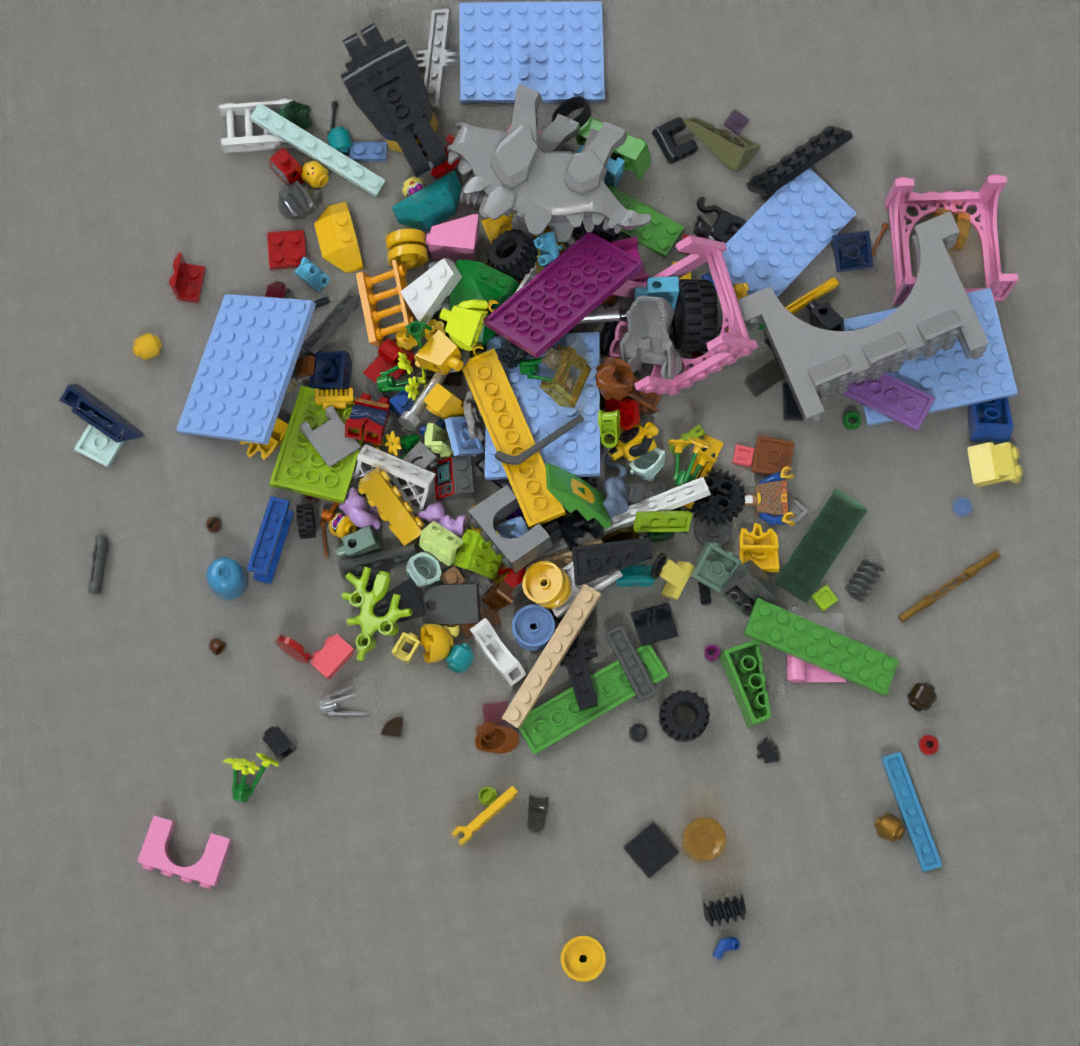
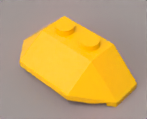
M342 202L329 205L314 223L323 259L341 269L344 273L364 269L347 203Z

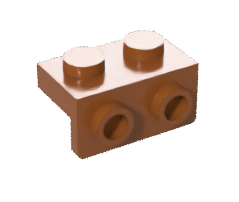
M633 376L632 391L625 398L639 402V410L647 415L657 413L658 409L656 406L662 394L636 391L634 383L640 381V379Z

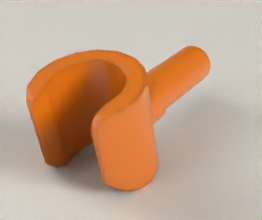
M335 502L330 510L323 509L321 519L329 522L334 516L339 503Z

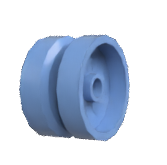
M540 605L522 607L516 612L512 621L515 641L521 648L527 651L537 652L543 650L555 632V622L552 614ZM535 626H537L536 630L530 629V627L534 628Z

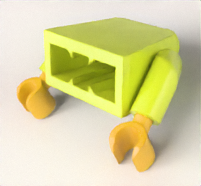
M473 299L462 301L459 305L453 306L452 311L446 308L442 309L439 318L447 321L445 331L449 333L450 339L458 348L469 352L472 350L475 356L480 354V352L475 351L477 348L484 349L483 345L478 342L484 325L483 320L488 314L486 309H489L491 312L496 310L491 309L492 304H499L496 300H490L487 303L485 300Z

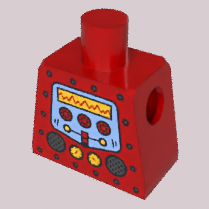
M281 148L270 157V169L285 184L289 185L296 180L300 184L305 182L301 177L303 171L301 165L285 148Z

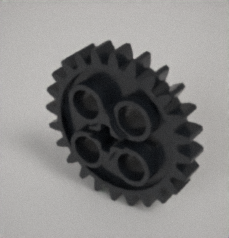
M712 467L711 472L707 470L706 475L708 474V476L704 477L706 484L710 486L708 489L711 495L696 500L688 511L694 512L693 518L700 516V522L706 519L707 525L711 521H714L715 526L718 525V521L725 525L726 519L732 522L733 516L737 518L739 512H742L746 501L744 499L746 493H744L745 487L740 486L741 480L735 481L736 475L730 477L729 471H726L724 474L722 473V468H720L718 472H715L714 467Z

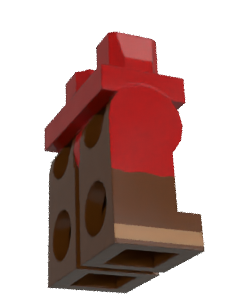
M529 564L516 573L511 567L507 569L505 566L499 569L497 572L499 576L493 580L481 601L495 612L510 605L515 599L511 594L515 587L523 581L526 573L525 570Z

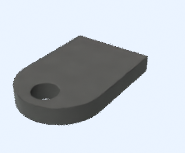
M479 584L438 585L430 588L422 600L425 616L436 624L479 623L481 621ZM431 599L437 604L435 610H431L428 606Z

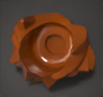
M606 357L604 363L595 368L598 371L595 374L596 385L606 400L613 398L620 401L632 391L633 372L630 369L631 366L617 357Z

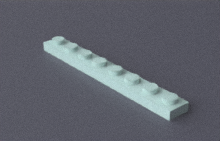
M258 103L249 117L250 121L374 197L378 195L386 180L261 103Z

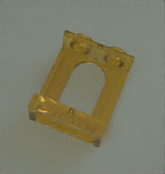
M568 346L566 348L557 347L558 352L563 358L552 382L542 380L540 388L559 406L574 408L592 368L586 363L584 358L576 353L577 351L574 348ZM573 365L576 369H581V372L570 395L562 386Z

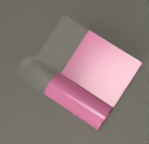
M800 607L790 608L789 612L845 636L844 613H805V611H801ZM786 654L787 682H846L845 679Z

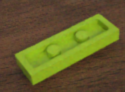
M690 511L636 512L633 530L635 532H689L692 513Z

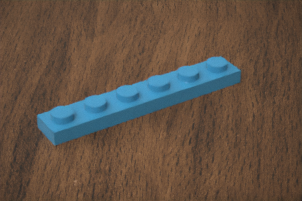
M901 752L882 757V764L921 871L926 872L941 867V860Z

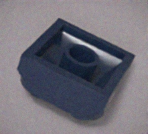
M870 230L832 235L831 247L834 252L837 273L873 268Z
M333 351L313 354L315 364L314 374L310 376V388H318L319 390L337 389L339 392L340 389L344 391V389L349 387L352 370V360L349 352Z

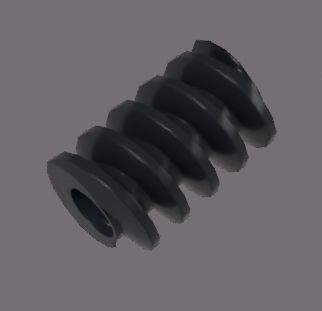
M742 894L740 895V901L737 896L732 897V902L728 897H725L724 904L721 899H717L716 906L712 900L709 901L708 907L702 902L705 920L711 927H713L715 920L719 926L722 919L729 924L730 917L733 918L734 922H737L738 915H740L742 920H745L746 908Z

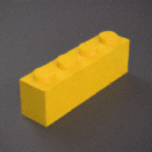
M378 467L360 479L358 491L361 495L366 493L367 502L371 507L376 506L378 508L377 511L381 519L385 522H390V530L405 546L421 535L424 523L419 516L415 517L412 513L413 508L408 501L404 502L401 498L402 493L396 485L393 487L389 480L391 479L388 473Z

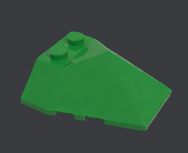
M458 259L455 266L462 278L449 295V310L452 311L453 306L459 305L462 301L473 299L485 300L487 303L490 300H496L499 304H492L491 309H497L514 295L519 284L514 278L482 262ZM486 309V311H488L487 316H489L492 312L489 309ZM483 325L478 342L484 347L496 332Z

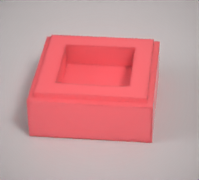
M736 444L732 464L751 468L755 448Z

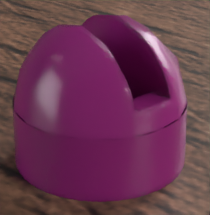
M708 645L704 651L705 659L715 662L719 658L720 649L716 645Z

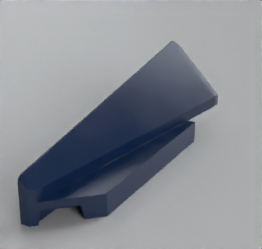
M69 384L59 400L73 407L71 412L117 443L141 438L145 435L79 384Z

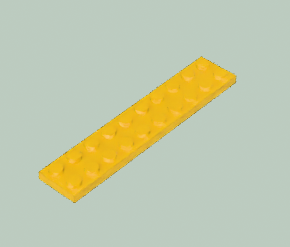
M495 349L470 358L462 368V371L496 451H501L511 456L521 454L536 443L501 362L498 360ZM539 451L518 465L501 462L529 529L566 514L562 504L547 489L545 464Z

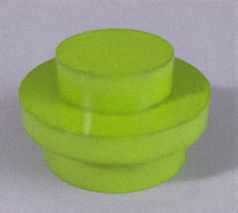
M493 787L482 788L478 794L479 802L483 806H490L498 798L497 791Z

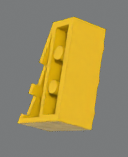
M439 383L433 387L423 400L428 404L426 408L442 419L465 417L464 402Z

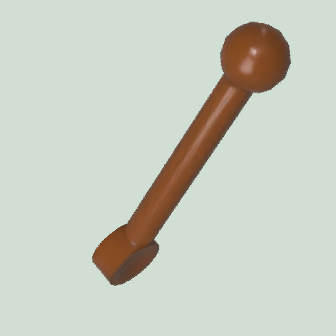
M888 223L882 224V230L872 248V257L876 254V248L885 230L889 228Z
M321 520L319 525L322 527L324 559H328L325 529L327 522Z

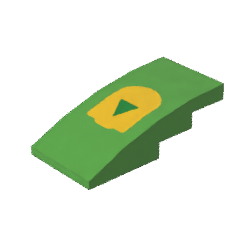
M550 463L545 465L547 489L570 513L577 509L587 521L595 518L605 529L612 526L611 517H609L603 505L606 498L598 490L567 470Z

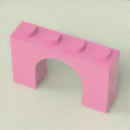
M154 815L137 861L143 864L142 868L153 871L154 868L161 869V874L169 877L177 874L181 876L180 880L188 883L196 880L200 882L199 886L211 889V886L217 887L233 840L211 833L202 858L192 866L180 867L171 860L168 851L169 842L176 823Z

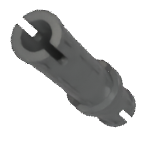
M95 535L94 551L91 553L93 558L88 593L100 594L103 567L105 558H107L106 545L108 536Z

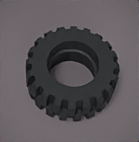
M708 279L679 281V294L672 319L674 342L676 347L682 352L708 351L706 343L715 339L717 334L718 308L716 290H714V285Z

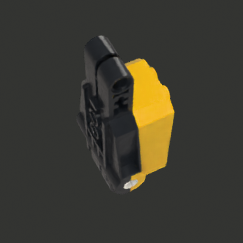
M373 23L360 30L367 44L366 46L362 44L357 33L342 40L352 60L344 64L348 71L340 74V77L355 104L384 137L389 148L403 153L415 176L419 177L431 170L425 157H429L434 168L448 161V156L435 134L438 121L434 115L418 63L406 41L402 40L396 44L394 39L391 38L384 42L376 25ZM421 143L423 148L420 149L418 144Z

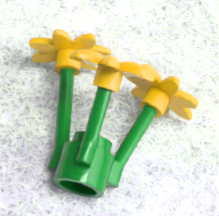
M392 431L390 435H385L386 439L382 438L381 445L389 447L388 453L392 454L393 452L395 456L398 455L397 449L401 450L403 448L405 451L407 450V453L399 457V459H403L420 442V438L417 434L395 437V433ZM373 433L372 437L376 438L378 434ZM373 443L374 448L379 450L380 444Z

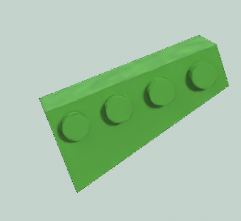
M589 118L580 128L578 135L575 136L577 143L584 145L591 128L600 131L603 123L596 118ZM627 133L628 137L625 143L615 149L610 158L615 161L618 157L625 160L624 171H633L636 173L635 177L641 180L652 163L648 146L643 139H637Z
M756 640L727 649L719 655L747 728L765 723L771 718L768 692H766L765 686L766 679L762 667L763 659L760 654V642Z

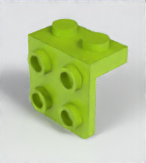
M466 529L462 536L463 544L458 549L453 565L490 579H495L502 562L501 555H496L490 547L492 544L489 541L485 542L480 532Z

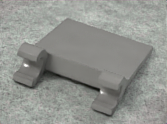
M332 406L325 409V415L329 421L313 431L305 421L300 424L301 428L299 429L329 468L361 448L356 439L345 437V425Z

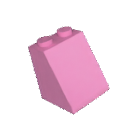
M478 214L432 226L431 233H427L426 238L427 251L430 252V258L442 260L443 258L450 257L451 261H457L458 259L475 261L479 232Z

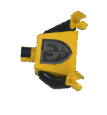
M647 422L645 427L637 424L629 430L620 428L621 436L616 446L608 451V454L613 461L621 456L628 461H633L642 455H646L657 448L652 436L658 434V428L651 422Z

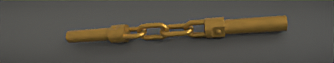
M994 551L975 565L969 566L958 577H955L937 591L920 599L919 603L899 615L898 619L903 623L922 609L928 608L951 589L977 575L978 571L998 559L1000 554L998 551ZM958 580V583L953 586L951 585V583ZM947 587L946 591H944L943 593L940 592L941 590Z

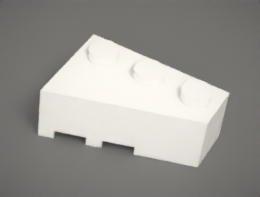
M443 258L400 293L417 320L421 323L426 322V324H429L430 319L437 310L439 311L442 302L450 295L462 276L452 261Z

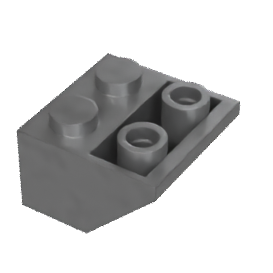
M750 559L733 572L722 588L721 594L745 616L751 614L757 598L767 602L776 598V582Z

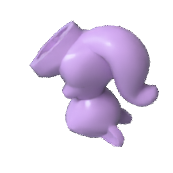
M354 487L350 488L344 504L339 503V508L344 511L355 526L360 528L370 526L378 530L381 526L378 508L376 506L371 507L366 498L358 495L357 489Z
M440 501L429 505L425 511H421L418 514L422 520H426L429 524L435 521L459 538H462L465 530L468 528V517L459 516L455 520L451 516L445 515L444 506Z

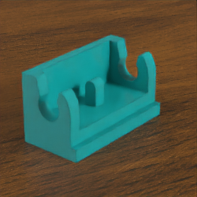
M652 565L630 566L620 570L623 576L614 581L615 587H653L654 578L650 576Z

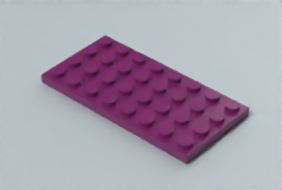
M587 232L483 320L484 325L535 358H539L644 267L643 261L594 233Z

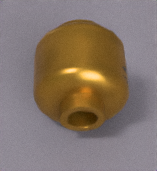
M886 813L883 817L879 816L874 825L877 828V835L892 843L896 840L900 841L906 829L904 821L890 813Z

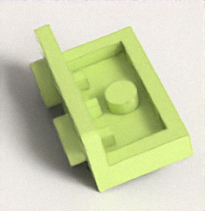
M427 423L424 433V446L431 449V452L439 454L443 459L454 456L450 447L451 443L448 432L434 423Z
M433 521L422 530L419 547L447 566H450L454 563L456 550L463 544V540Z

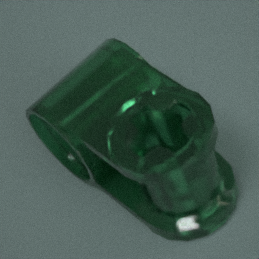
M290 101L277 110V114L302 129L312 126V121L310 120L311 107L308 105Z

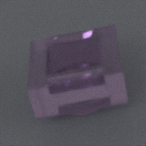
M734 109L723 126L739 135L748 124L749 119Z

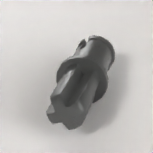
M375 382L370 383L366 387L373 401L378 402L381 397L387 398V396H384L379 391ZM391 407L389 408L390 416L394 414Z

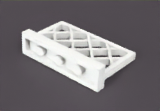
M365 444L358 453V463L351 486L358 489V478L366 476L379 467L389 474L390 479L401 491L404 502L408 501L412 506V512L419 514V512L423 511L436 474ZM363 462L369 464L372 469L366 471L362 465ZM397 478L404 479L407 484L401 486ZM415 485L425 488L424 492L418 493ZM410 487L414 495L407 497L403 489ZM417 499L420 504L419 508L413 506L410 500Z

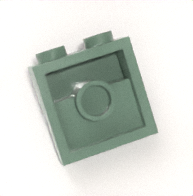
M715 542L705 543L690 577L721 594L722 588L733 572L740 567L742 561L737 559L738 556L733 552L723 551L721 549L722 546Z

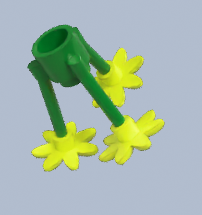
M398 352L400 356L398 360L400 362L393 368L380 372L381 376L377 377L376 380L377 387L380 392H409L408 398L412 397V400L415 401L416 396L419 395L417 390L419 384H424V388L427 386L426 371L422 368V377H417V379L413 376V378H408V380L395 382L394 377L389 375L398 369H406L409 375L413 372V368L410 365L411 361L407 360L406 354Z
M256 753L263 760L261 769L255 766L254 761L249 762L245 758H227L223 760L224 763L232 764L233 768L232 798L239 802H247L249 796H253L254 789L266 767L268 768L270 764L278 767L279 762L272 759V757H267L263 753ZM238 770H242L241 782H238L237 784ZM255 770H260L249 788L250 785L245 783L247 775L249 773L255 775Z

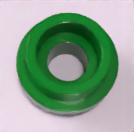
M849 411L843 416L842 423L845 428L855 430L861 425V417L857 412ZM848 419H853L855 423H849Z

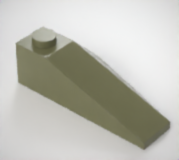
M696 117L684 119V123L730 170L737 171L745 168L761 147V145L743 136L739 138L731 136L728 130L714 129L715 126Z

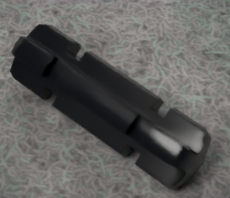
M698 582L701 605H710V588Z

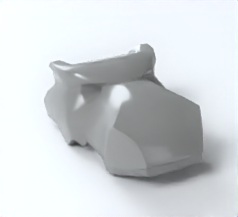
M655 296L636 297L626 313L628 330L620 342L622 360L631 366L630 369L633 374L641 372L643 363L662 365V378L673 380L682 370V359L674 348L669 336L670 325L675 312L670 303L664 298Z

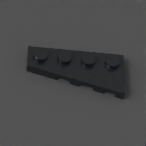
M650 538L572 547L576 587L651 559Z

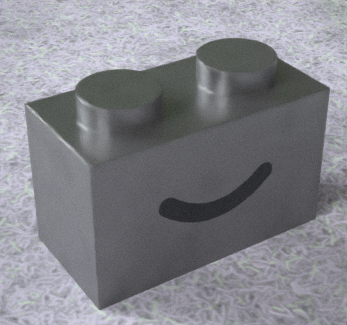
M420 441L402 460L432 471L437 467V461L440 458L431 452V449L424 446V442Z

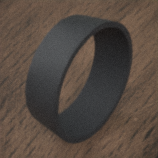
M575 96L561 103L552 115V122L556 119L557 114L566 117L572 111L583 108L581 113L573 119L579 122L581 128L591 116V110L586 99L582 96Z

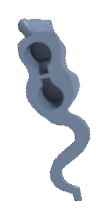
M608 454L604 460L605 465L611 469L620 470L617 477H608L603 485L604 492L607 493V499L603 502V505L609 517L614 518L615 515L628 511V502L626 500L628 492L626 484L622 481L627 475V469L622 464L611 463V457Z

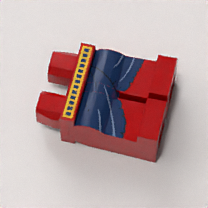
M362 393L360 398L356 397L350 417L345 423V437L362 440L364 435V441L381 445L389 419V399L381 397L378 402L372 401V396L366 393ZM351 429H357L359 433H353ZM369 433L378 434V437H371Z

